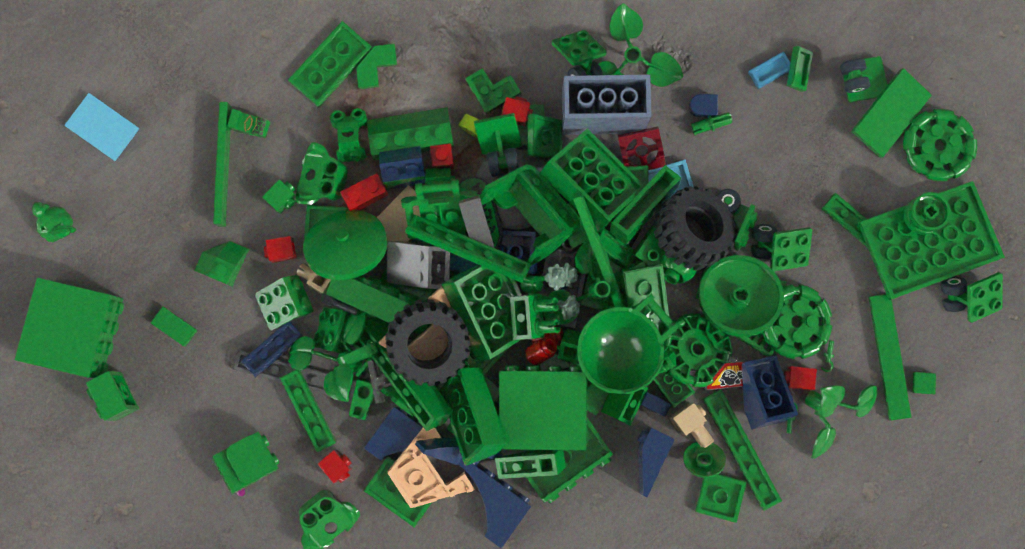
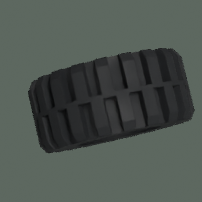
M685 187L663 202L656 211V219L654 220V228L656 230L654 234L655 238L659 240L658 246L660 249L663 248L665 251L664 255L667 258H676L673 262L678 266L686 262L685 268H693V270L706 269L725 257L734 247L737 236L734 233L737 231L736 223L733 222L735 217L728 210L729 206L727 203L724 204L721 201L722 198L719 195H714L713 191L709 189L703 190L702 187ZM685 216L694 219L700 225L705 241L697 238L690 231Z
M427 299V302L417 300L411 306L409 304L405 305L403 311H397L393 322L390 321L388 325V333H386L385 339L389 360L393 364L395 371L398 374H402L405 380L409 382L413 380L416 385L421 386L423 383H427L428 386H435L437 381H440L442 384L447 382V377L451 376L454 378L457 375V369L464 367V360L469 357L470 353L468 349L470 346L469 332L457 312L452 307H448L446 303L441 301L437 303L432 299ZM421 325H438L444 329L448 337V344L444 352L432 360L417 359L408 350L407 341L409 335Z

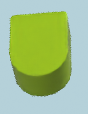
M465 114L458 126L466 133L478 139L474 121L479 119Z

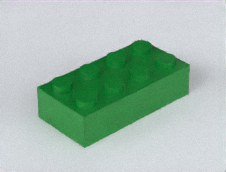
M670 370L658 374L653 382L674 408L695 393L689 383L685 385L677 381L669 373Z

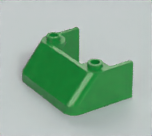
M524 165L486 185L480 195L482 205L493 200L503 209L516 206L540 236L533 243L535 251L527 261L531 266L554 252L580 225L578 216L532 165Z

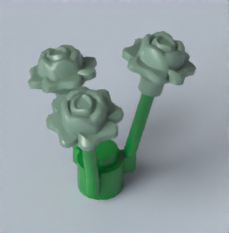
M565 263L564 268L555 264L553 267L548 268L549 273L545 276H526L523 283H521V289L523 292L528 293V295H540L537 292L542 290V281L549 282V286L553 287L555 291L560 287H564L565 284L572 288V284L578 280L577 269L568 263ZM541 295L542 299H547V298H549V297H546V296ZM575 295L569 296L566 301L559 300L558 303H553L554 305H559V308L562 309L564 320L575 317L580 311V304L576 301Z

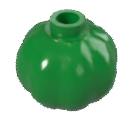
M664 254L662 255L660 263L663 264L664 280L666 282L682 284L692 279L696 274L697 270L685 268L686 262L678 266L673 262L676 258H667Z

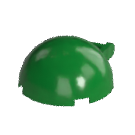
M652 293L634 309L614 307L603 310L593 316L584 326L578 340L577 356L583 373L596 387L608 393L630 394L649 385L658 375L664 362L663 342L680 325L678 322L674 323L656 303ZM646 305L668 328L662 335H660L654 323L640 312Z

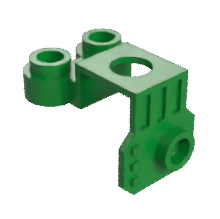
M356 108L349 117H346L345 113L340 110L332 112L330 122L332 127L337 129L339 149L336 151L338 160L341 162L364 160L367 156L365 148L360 147L358 131H360V127L367 123L366 112ZM354 132L350 137L342 135V133Z

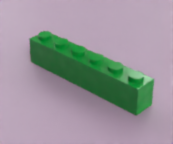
M377 317L367 320L359 341L363 346L375 342L379 353L371 356L417 420L426 431L445 424L453 412L450 405L435 386H428L427 383H423L422 386L416 385L415 381L411 380L409 382L404 379L402 374H398L395 371L393 364L389 360L387 348L379 344V341L388 333L389 324Z

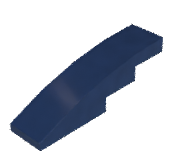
M433 438L418 440L415 443L423 454L458 465L462 458L456 438ZM499 451L497 454L487 458L495 460L496 457H500L503 454Z

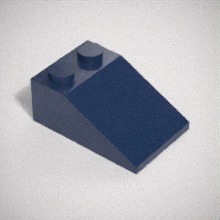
M503 231V241L498 250L527 262L535 251L533 243L540 235L537 232ZM542 260L532 265L527 275L541 276Z
M777 356L742 363L744 410L751 430L785 422L799 415Z
M647 427L646 430L642 429L637 439L640 442L638 446L639 493L645 497H648L675 440L650 427Z

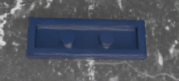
M288 322L247 355L241 363L256 378L303 335L291 322Z

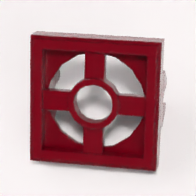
M658 126L618 135L625 167L648 166V170H653L666 165ZM642 137L650 138L656 144L648 145L643 142ZM636 139L637 144H635L634 148L627 150L629 143ZM638 146H646L648 148L647 152L644 155L637 154L636 148ZM657 151L655 159L651 163H647L646 157L649 153ZM635 155L640 158L641 165L632 163L628 157Z

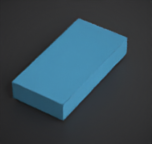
M783 51L749 70L748 74L757 89H760L789 73L791 62Z

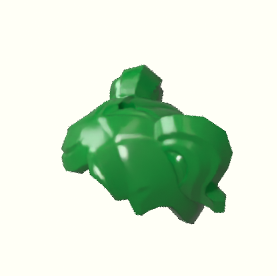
M34 202L32 212L37 217L36 231L48 242L58 241L76 231V228L73 227L71 215L64 208L50 207L48 204Z

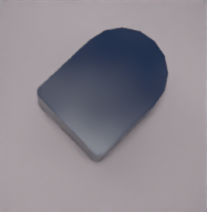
M695 95L689 103L690 113L695 117L708 118V116H717L718 95Z
M646 392L641 406L666 417L671 404Z

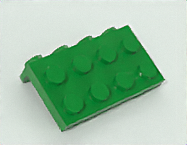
M588 418L586 450H563L566 468L558 475L526 477L543 503L546 501L549 504L560 497L558 493L563 489L569 491L577 485L575 481L580 477L586 479L594 473L593 468L599 464L603 467L612 460L610 456L613 453Z

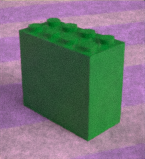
M37 278L15 361L87 378H96L107 372V358L113 350L112 339L118 331V317L124 309L123 298Z
M507 365L505 369L499 371V421L507 441V445L502 449L586 450L587 377L583 373L581 366H570L568 370L562 369L560 365H550L548 369H540V365H528L526 369H519V365Z

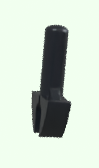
M324 293L322 294L321 302L353 315H358L360 309Z

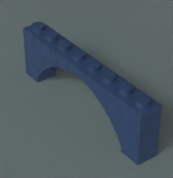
M394 407L364 449L382 461L387 455L404 451L422 430L423 426L418 420L415 421L409 417L410 414L402 408ZM461 458L459 465L472 477L484 501L487 516V531L484 536L502 549L531 508V505L528 503L530 499L522 493L516 495L511 491L513 487L504 480L500 483L494 479L496 474L485 468L483 471L477 466L478 463L476 462L464 465Z

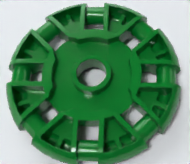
M939 108L933 109L932 112L925 111L911 121L909 129L904 134L903 151H906L908 157L906 160L916 173L925 175L926 179L947 181L952 177L954 179L960 177L971 167L970 163L976 157L978 144L977 139H974L973 127L962 115L959 117L952 110ZM934 119L935 125L931 126L929 121ZM949 121L955 124L953 128L947 126ZM917 130L922 133L920 137L916 135ZM962 135H964L966 139V142L962 143ZM936 140L943 142L944 149L942 151L935 148ZM919 147L921 154L916 155L914 148ZM959 154L964 156L963 160L957 158ZM926 162L932 165L931 169L925 166ZM948 164L950 170L946 171L943 165Z
M793 284L783 286L784 303L781 313L776 320V326H771L762 332L767 344L772 345L775 348L774 351L783 357L795 359V357H800L801 359L808 358L818 353L820 347L823 344L826 345L830 338L833 326L830 325L831 309L825 298H821L818 295L819 292L809 286L801 284L798 286H793ZM793 295H797V301H793ZM810 301H813L815 303V306L813 308L810 305H808ZM794 316L800 319L798 327H794L791 323ZM818 317H822V326H817L819 323ZM779 335L783 338L782 342L778 340ZM812 335L816 338L814 342L809 340ZM794 342L799 343V349H795Z
M698 313L681 315L678 320H673L674 323L678 322L680 327L663 344L668 346L666 351H674L676 357L682 363L669 369V373L677 381L685 385L689 383L693 387H707L714 382L713 378L723 365L730 363L729 360L732 356L730 338L725 333L714 328L706 317ZM699 324L703 325L704 331L698 329ZM683 326L686 327L688 330L685 333L681 328ZM714 334H716L717 338L719 339V342H717L713 337ZM672 339L677 341L675 346L671 345ZM694 344L701 347L702 352L700 355L694 353ZM717 353L722 355L721 359L716 358ZM708 367L712 369L711 374L707 370ZM690 371H696L695 376H691Z

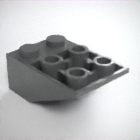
M388 241L387 283L439 289L442 287V283L450 279L451 252L427 242Z

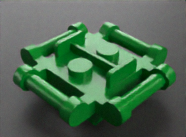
M454 179L446 183L426 185L415 183L416 196L401 199L402 208L405 209L407 226L414 217L413 206L419 205L420 217L467 236V229L459 201L477 196V192L474 190L461 191L458 179ZM407 234V237L409 239H416L415 237Z

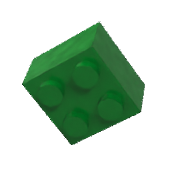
M107 371L86 382L88 387L86 389L87 394L91 400L95 401L97 405L96 412L104 421H117L139 410L122 372Z

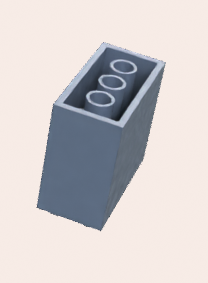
M650 75L564 76L562 88V135H580L587 128L593 134H625L647 128L651 119Z

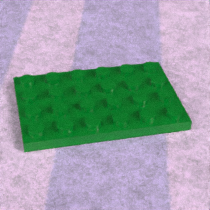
M973 181L938 193L949 203L951 214L949 221L944 227L929 234H917L908 228L904 220L906 205L858 223L889 300L1005 258Z

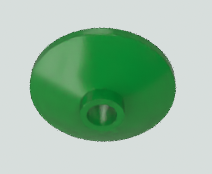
M695 442L685 450L683 462L686 469L693 475L709 478L718 475L724 469L726 456L724 451L715 443H711L704 448L698 442Z

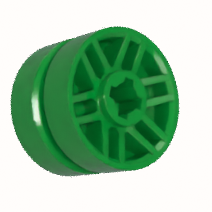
M924 193L906 205L904 210L905 223L910 230L917 234L934 232L944 227L949 221L951 214L949 203L938 193Z

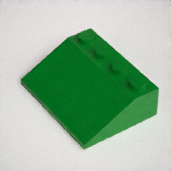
M588 128L552 157L540 172L576 210L573 193L578 191L583 193L598 232L626 208L645 187Z
M477 265L441 284L452 308L462 318L467 327L470 346L477 360L492 359L520 341L513 340L510 297L522 296L514 279Z

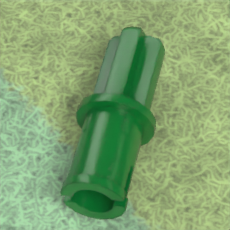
M729 112L714 117L708 116L707 119L692 122V132L694 136L710 130L713 132L716 128L731 124L732 116Z

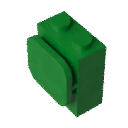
M259 431L212 456V460L231 495L279 469L277 465L280 463L275 453H270L267 448L269 442L264 434L260 435Z

